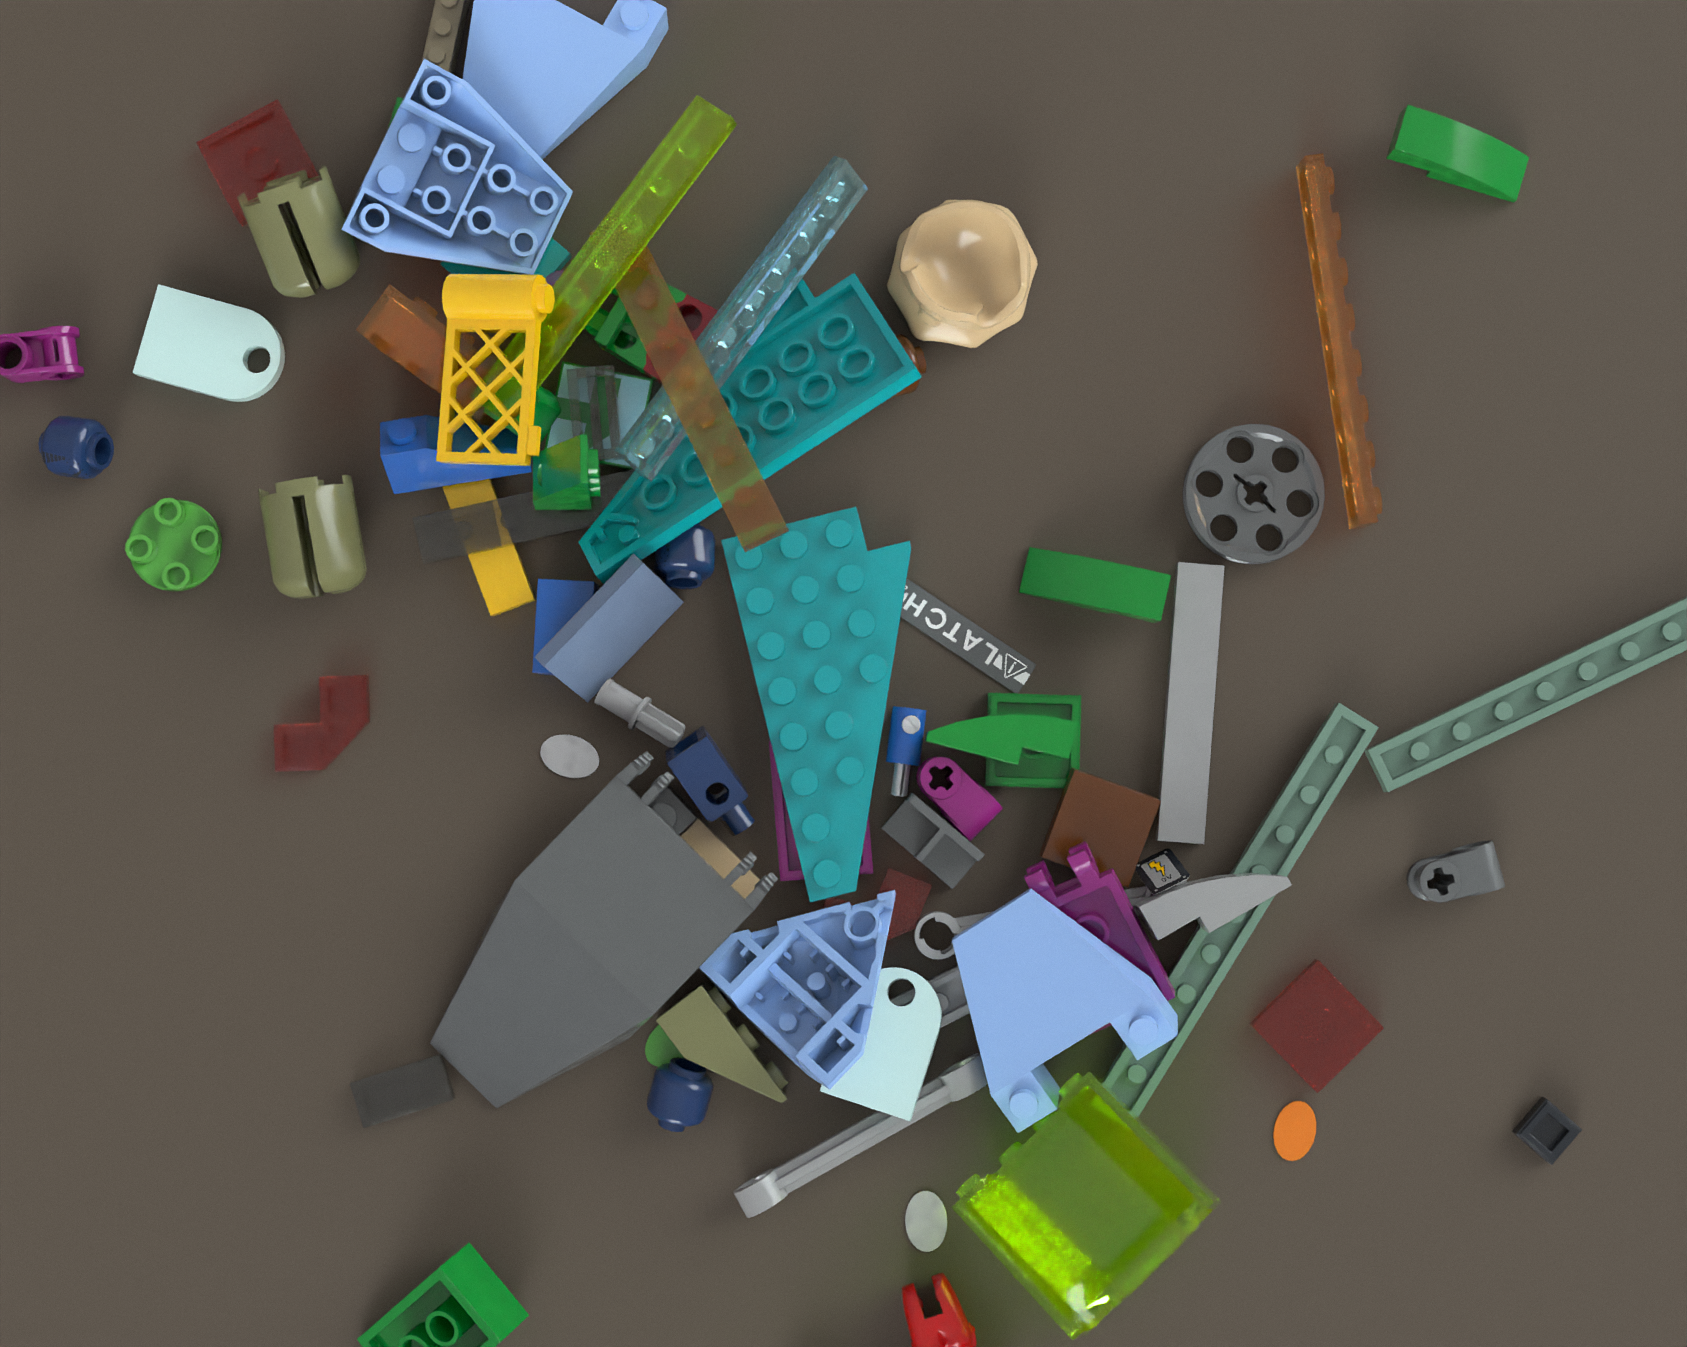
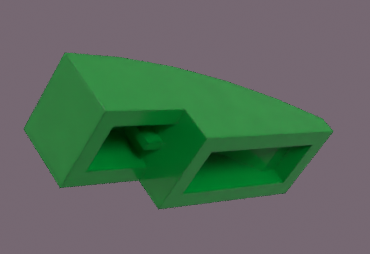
M1407 105L1399 114L1386 159L1426 170V177L1514 203L1519 194L1529 157L1512 146L1463 123Z
M1029 547L1019 593L1102 613H1114L1157 623L1162 618L1171 575L1079 555Z
M1009 714L984 716L955 722L928 731L924 741L1012 765H1018L1022 748L1069 759L1078 722L1041 715Z

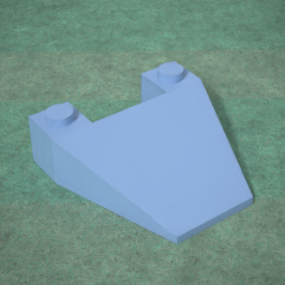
M474 0L463 80L468 82L533 151L543 159L647 68L669 29L667 8L653 0H617L604 24L601 25L557 0Z
M1031 888L952 938L990 1094L1018 1133L1058 1108L1060 1087L1043 1063L1110 1022L1137 1060L1178 1036V1015L1151 977Z

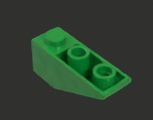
M588 434L575 436L540 451L539 456H533V504L535 510H592L591 496H601V479L598 449H589Z

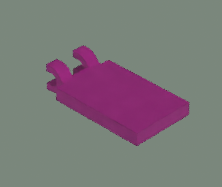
M1086 841L1068 850L1070 855L1067 856V860L1076 877L1057 886H1054L1044 860L1026 868L1027 875L1024 876V879L1029 888L1151 977L1167 1001L1175 998V990L1114 869L1111 868L1099 873L1095 859ZM1109 1022L1108 1024L1104 1025L1103 1027L1099 1028L1093 1033H1096L1109 1026H1112V1024Z

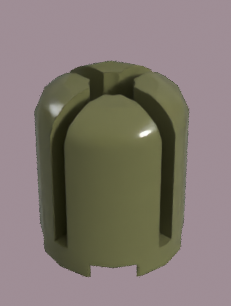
M322 165L319 170L320 176L308 178L306 170H302L267 182V186L263 187L264 191L257 193L258 197L249 201L245 192L237 196L273 287L284 296L305 298L317 294L316 289L320 288L317 274L326 290L338 287L348 281L360 266V253L353 235L341 230L346 217L325 165Z
M342 475L343 484L325 485L324 480H318L317 476L275 483L276 493L273 494L258 489L273 583L279 592L292 598L309 599L323 597L324 593L335 595L348 592L364 580L367 567L352 476Z

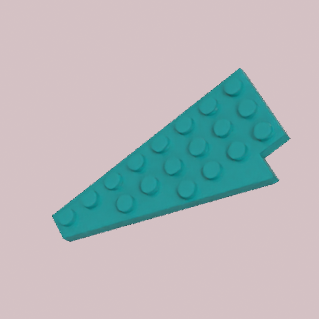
M798 270L789 275L580 539L579 544L591 568L603 584L631 555L635 554L640 560L647 557L922 377L855 273L849 275L816 298Z
M857 507L721 540L810 902L854 892L857 889L912 548L910 541L867 551Z

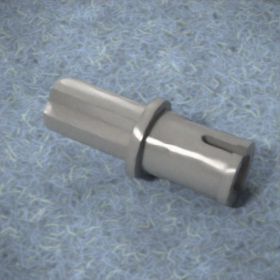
M611 678L607 679L595 698V704L601 705L627 721L629 729L634 730L638 728L669 748L675 747L684 734L685 725L653 706L651 698L645 697L642 699L617 684Z

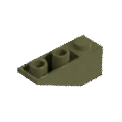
M702 982L657 1017L656 1021L685 1059L777 1102L783 1103L787 1100V1094L783 1087L789 1082L773 1061L765 1065L754 1050L760 1046L759 1042L744 1023L738 1028L734 1025L726 1014L732 1007L716 986L708 990Z

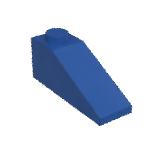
M423 415L380 422V456L394 494L532 472V460L531 466L450 464L436 461L440 417ZM466 423L453 434L452 452H465L479 439ZM477 424L484 433L491 427ZM504 428L492 440V443L501 453L517 454L518 435ZM484 447L479 453L491 452L486 447Z

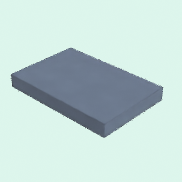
M633 554L536 654L535 658L543 667L588 703L601 689L607 679L612 678L684 602Z

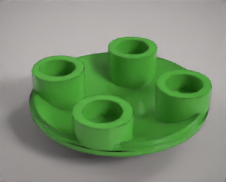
M164 498L146 509L137 518L131 529L129 539L125 544V551L130 558L134 570L145 582L165 591H183L201 584L213 573L221 557L222 537L216 521L204 508L190 501Z

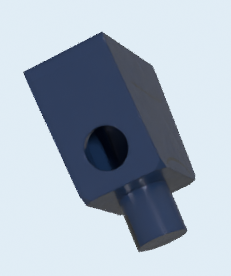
M704 725L679 741L675 747L665 751L668 766L709 823L719 818L731 836L743 832L754 823V818L742 802L748 797L746 788ZM716 782L722 783L725 787L721 793L715 795L710 794L707 790L711 784Z

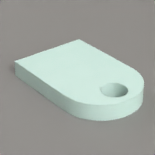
M158 284L133 373L140 377L223 400L245 402L264 395L276 384L283 371L285 349L277 329L260 314L243 307ZM266 349L270 354L268 368L260 373L251 372L247 364L249 355L254 350Z
M904 968L881 969L864 1054L830 1090L821 1085V1092L911 1122L942 1023V1010L939 998L932 986L922 976ZM897 980H908L914 985L915 997L906 1006H896L889 999V988Z

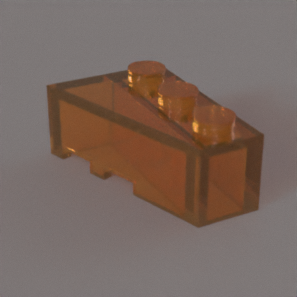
M389 284L356 331L376 349L441 395L447 327L435 318L438 312L417 296L410 300ZM461 332L460 353L469 361L478 352L472 346L476 339L467 332ZM493 352L475 371L489 385L506 367ZM460 364L458 365V370L462 368ZM468 376L457 387L456 400L465 408L482 390ZM490 399L471 416L482 425H488L492 420V417L483 412Z

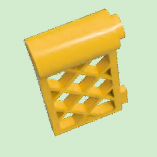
M449 274L446 277L442 290V304L447 317L436 461L450 464L531 466V456H539L541 427L534 426L541 322L546 319L548 313L553 311L555 303L553 287L547 284L543 275ZM461 332H477L486 343L469 361L460 353ZM487 333H497V334L494 335V336L491 338ZM512 333H526L525 350L511 362L499 346ZM494 352L506 369L487 385L475 369ZM459 364L462 366L460 370H458ZM522 367H523V375L519 372V370H520ZM470 376L482 392L463 408L456 400L457 387ZM514 376L522 385L521 398L508 410L495 393ZM490 399L502 416L484 433L471 416ZM520 414L519 422H518L517 419H516V417ZM466 423L479 439L465 452H452L453 434ZM509 423L518 433L517 454L501 453L492 443V440ZM486 447L491 453L479 452Z

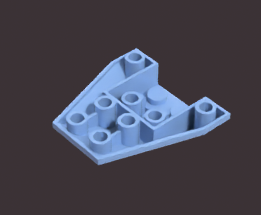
M424 59L384 136L341 230L388 253L534 275L573 191L468 82Z

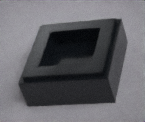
M1541 1097L1512 1132L1543 1160L1553 1165L1582 1129L1548 1099Z

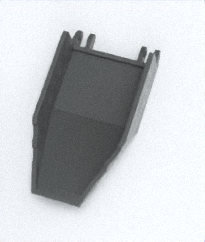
M647 751L619 772L515 879L494 909L432 1037L430 1044L496 1108L628 1040L756 909L778 879L772 872L764 875L754 885V890L744 898L731 885L754 866V861L757 857L750 852L723 878L649 806L674 779L668 771L664 775H660L651 784V788L642 798L635 793L628 785L650 766L653 757Z

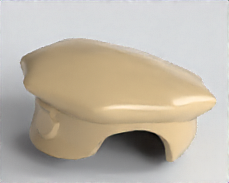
M946 200L939 206L919 215L914 223L900 234L887 288L916 339L977 348L995 334L1021 320L1038 263L1020 224L1008 208L978 200Z

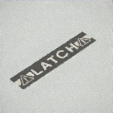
M909 579L906 580L901 618L1012 692L1018 694L1035 669L1036 664Z

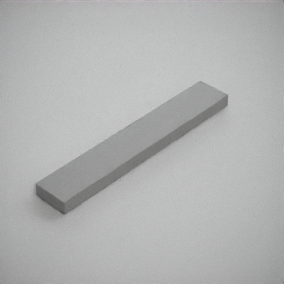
M1176 563L1159 799L1161 802L1157 812L1155 839L1157 841L1204 844L1225 567L1223 565Z

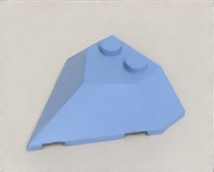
M892 890L877 894V899L855 905L847 902L777 921V926L755 932H750L747 929L732 933L699 969L745 1018L801 1070L830 1090L864 1054L896 892Z

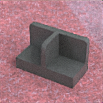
M910 793L882 826V829L952 889L976 861L979 862L985 855L913 793Z

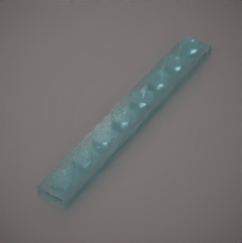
M837 156L832 157L616 447L615 451L640 476L650 481L655 478L868 190L846 159Z

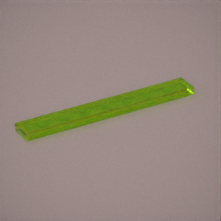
M696 95L552 286L555 303L553 311L548 313L546 319L541 322L536 391L737 126L733 117L699 95ZM517 333L503 351L511 362L525 350L526 333ZM499 358L483 378L487 385L506 369ZM523 367L519 370V372H520L522 375H523ZM513 376L495 395L509 410L521 398L522 385ZM479 386L470 395L472 399H475L482 392ZM490 399L483 405L485 409L496 417L500 418L502 416Z

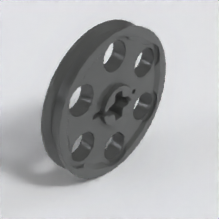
M1264 424L1235 426L1209 440L1191 461L1183 485L1184 510L1194 534L1213 553L1229 561L1242 564L1272 562L1299 548L1317 527L1325 501L1322 472L1310 450L1298 438L1287 431ZM1241 438L1249 443L1251 456L1248 461L1237 463L1229 458L1226 448L1231 439ZM1288 448L1295 454L1297 461L1292 472L1283 473L1276 470L1273 466L1272 454L1276 449ZM1211 472L1219 478L1221 489L1216 496L1205 497L1198 492L1196 479L1200 473ZM1244 484L1248 487H1253L1256 484L1261 485L1263 490L1260 493V497L1264 500L1263 505L1257 501L1249 505L1244 501L1247 495L1246 490L1243 488ZM1300 491L1309 497L1311 509L1306 516L1297 517L1288 511L1286 505L1290 493ZM1216 516H1227L1233 521L1235 534L1229 541H1219L1211 534L1210 525ZM1269 525L1278 530L1280 544L1276 550L1266 551L1258 546L1256 533L1261 526Z

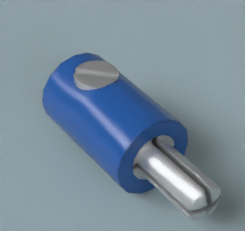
M892 706L886 762L895 763L891 794L894 796H907L911 765L920 766L927 710Z

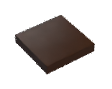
M1071 768L1039 855L1047 860L1072 868L1067 860V856L1070 855L1069 848L1086 841L1095 859L1099 873L1113 868L1121 885L1129 887L1161 800Z

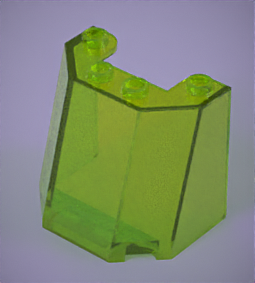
M1078 1072L1071 1077L1058 1092L1063 1097L1058 1104L1060 1109L1034 1123L1032 1128L1036 1133L1024 1145L1019 1141L1012 1144L998 1159L1003 1166L994 1174H988L983 1178L977 1173L971 1176L957 1190L956 1194L960 1199L952 1206L953 1210L1073 1341L1087 1335L1114 1308H1117L1196 1231L1199 1224L1222 1202L1092 1072H1088L1084 1077Z

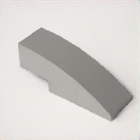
M1243 873L1218 875L1168 888L1133 905L1151 936L1160 940L1195 919L1202 930L1211 933L1290 887L1292 884L1288 877L1275 874Z

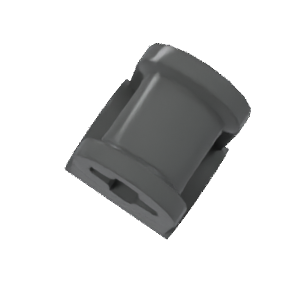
M1493 840L1463 845L1452 849L1450 852L1421 859L1409 868L1406 877L1407 886L1415 897L1437 903L1448 902L1466 896L1485 894L1505 887ZM1434 873H1439L1440 881L1434 883V888H1428L1427 880L1434 878Z

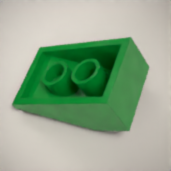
M468 1242L357 1340L362 1347H496L529 1314L470 1242Z

